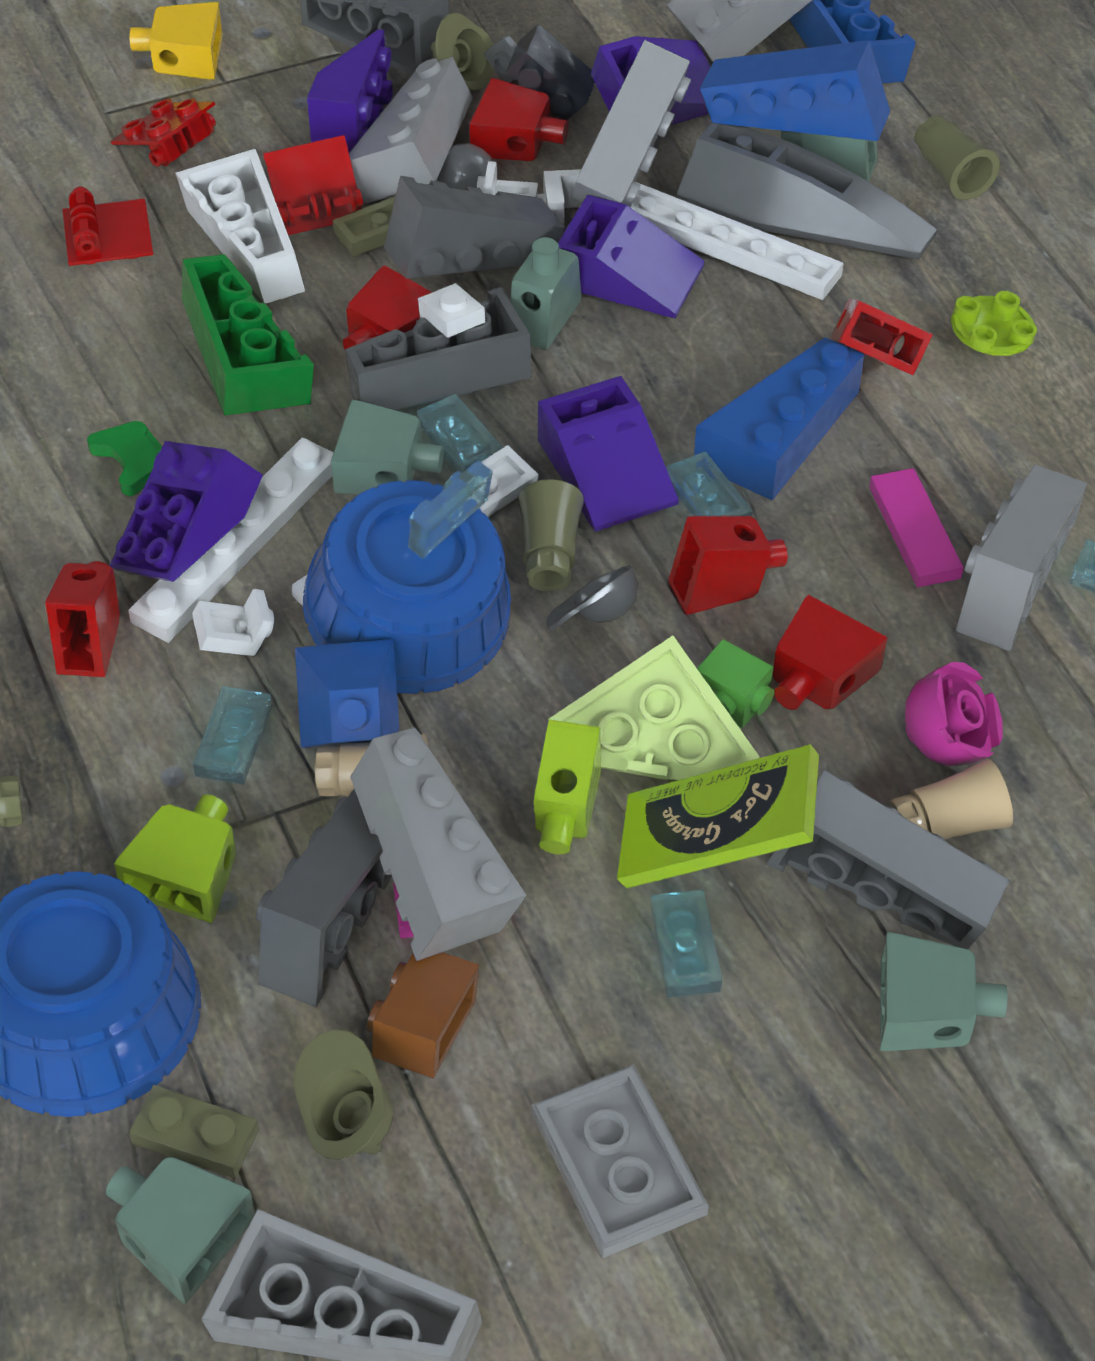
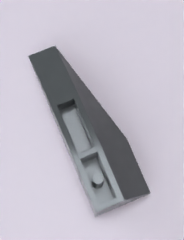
M711 122L697 139L676 194L678 199L758 230L917 260L923 255L937 232L936 228L904 204L862 177L796 144L745 126Z

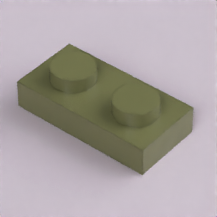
M395 197L332 220L334 234L353 257L385 245Z
M153 1085L129 1131V1136L132 1144L236 1179L256 1138L259 1127L258 1121L255 1118Z

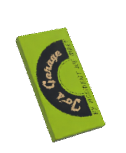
M809 744L628 794L617 880L625 888H630L813 842L819 754Z

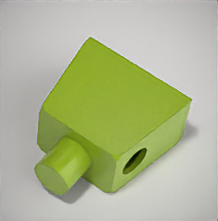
M551 719L548 721L534 794L535 827L542 832L539 846L546 852L567 854L570 852L573 837H587L601 775L600 727Z
M208 794L200 797L193 811L171 804L161 806L115 861L114 866L117 878L143 893L157 906L213 923L236 855L232 827L223 821L229 811L228 806L221 799Z

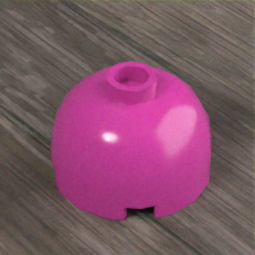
M950 662L936 668L918 680L910 690L905 702V723L909 739L921 753L937 764L962 766L983 760L994 754L991 752V749L1000 745L1003 738L1002 717L993 692L984 695L982 689L976 683L984 678L977 670L963 662Z

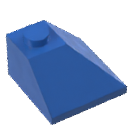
M393 639L295 648L301 748L337 746L342 743L371 742L373 738L399 732Z

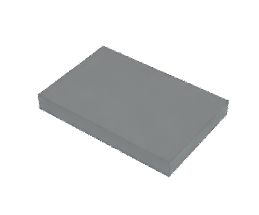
M634 1064L531 1105V1115L602 1259L708 1215L709 1205Z

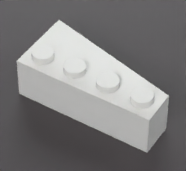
M256 149L176 172L187 211L219 250L226 254L263 303L266 304L305 292L295 252Z

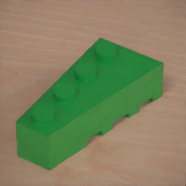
M226 254L182 259V302L224 416L311 404L313 362L306 354L301 356L295 349V340L288 331H281L274 323L272 311L265 303L260 304L254 298L252 287Z

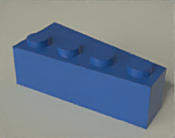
M812 0L789 19L808 48L869 40L882 84L905 81L916 41L908 34L902 35V37L894 31L895 23L888 16L883 15L879 18L869 9L870 0Z
M869 40L715 59L700 87L711 121L717 124L878 141L890 114V108Z
M824 337L696 426L693 465L773 500L859 393L865 354Z

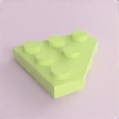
M673 635L549 718L551 720L600 727L602 769L677 781L760 758Z

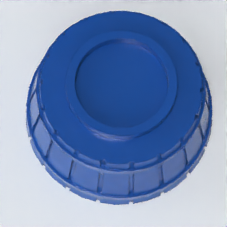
M419 480L388 482L378 485L377 488L372 487L353 498L336 514L330 523L323 543L314 554L305 580L303 613L306 624H309L308 630L315 644L318 646L393 639L397 693L418 694L419 691H423V693L440 691L453 687L455 683L460 684L473 677L483 669V665H487L496 656L503 644L502 639L505 640L509 628L510 584L505 571L503 546L495 527L486 514L473 501L464 495L460 496L459 492L439 484L432 485L431 482Z
M80 871L64 872V875L57 873L31 881V884H24L4 896L0 902V1096L5 1100L10 1099L11 1103L40 1114L48 1112L52 1116H84L89 1112L96 1114L125 1105L128 1100L139 1098L149 1092L153 1085L157 1086L162 1082L165 1075L168 1076L180 1063L188 1050V1043H192L200 1018L198 1009H201V991L195 969L185 947L168 928L163 915L156 905L143 893L119 879L99 873L94 875L92 872Z

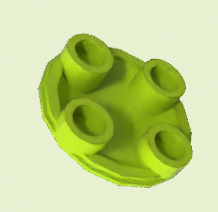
M1000 291L995 296H961L956 300L950 319L953 332L964 344L978 352L993 356H1011L1024 352L1033 344L1037 327L1031 316L1019 306L1020 298L1009 291Z

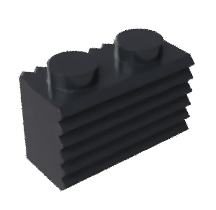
M539 24L517 43L506 70L507 75H511L513 80L519 81V85L547 94L550 98V111H553L555 116H561L563 120H568L587 104L593 90L592 88L595 85L591 76L592 69Z

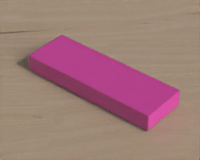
M915 469L871 476L869 488L916 587L961 579L964 567Z

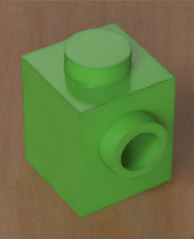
M724 639L697 668L737 726L742 729L755 714L762 715L773 699L774 689L770 688L773 666Z

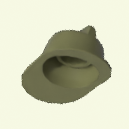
M454 12L446 15L440 22L435 42L431 44L430 49L433 53V59L440 61L453 57L468 89L473 91L484 88L494 74L495 70L484 56V52L494 45L490 36L462 14Z
M334 1029L319 1034L303 1050L297 1061L293 1079L296 1099L306 1127L307 1137L313 1150L326 1159L341 1160L363 1152L372 1155L381 1152V1142L390 1130L394 1117L393 1102L387 1090L381 1084L369 1049L361 1038L350 1031Z

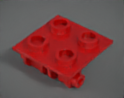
M195 98L182 102H172L171 99L161 100L150 107L151 113L144 118L126 123L121 128L123 133L110 142L112 145H148L151 151L148 155L151 163L156 167L161 165L168 166L180 157L181 154L186 153L189 148H193L197 143L213 133L216 121L207 111L216 104L214 101L197 102Z
M345 135L263 153L273 197L288 236L332 226V220L362 209L363 199L360 189H357Z
M76 187L69 194L70 208L62 209L69 266L90 265L98 262L135 259L154 255L145 198L95 205L93 194L85 187Z

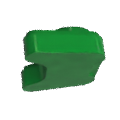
M131 421L91 433L87 437L89 452L92 455L112 457L122 466L123 472L119 477V484L124 495L134 496L144 489L154 467L155 457L161 451L162 445L143 422Z

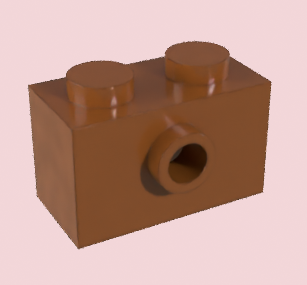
M444 952L416 961L414 953H412L407 963L400 962L393 973L390 982V992L385 1001L378 999L375 1002L368 1018L367 1031L373 1033L372 1057L434 1079L476 1002L479 964Z

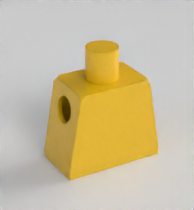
M219 2L160 6L156 8L152 27L130 28L131 51H150L153 69L157 73L215 79L223 36Z

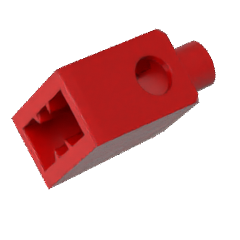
M491 78L469 124L471 144L485 150L492 159L518 161L535 160L544 141L564 145L569 130L568 120L550 117V98L547 94Z
M386 265L382 266L347 305L348 336L343 339L344 350L394 329L403 333L413 330L416 320L420 319L418 298L433 292L408 278L406 279L403 275Z
M849 298L830 339L914 376L933 334L860 300ZM904 336L901 350L894 355L897 341Z
M689 516L686 518L668 582L685 615L753 598L759 592L766 569L784 567L788 559L787 547L782 539L767 540L757 520L751 516Z
M93 561L88 564H65L45 602L56 674L105 678L120 620L114 569L101 561ZM84 627L85 629L83 634H89V639L83 638L80 635V632Z
M808 594L775 651L772 677L779 683L774 690L776 700L789 710L798 709L806 699L824 709H834L882 669L888 637Z

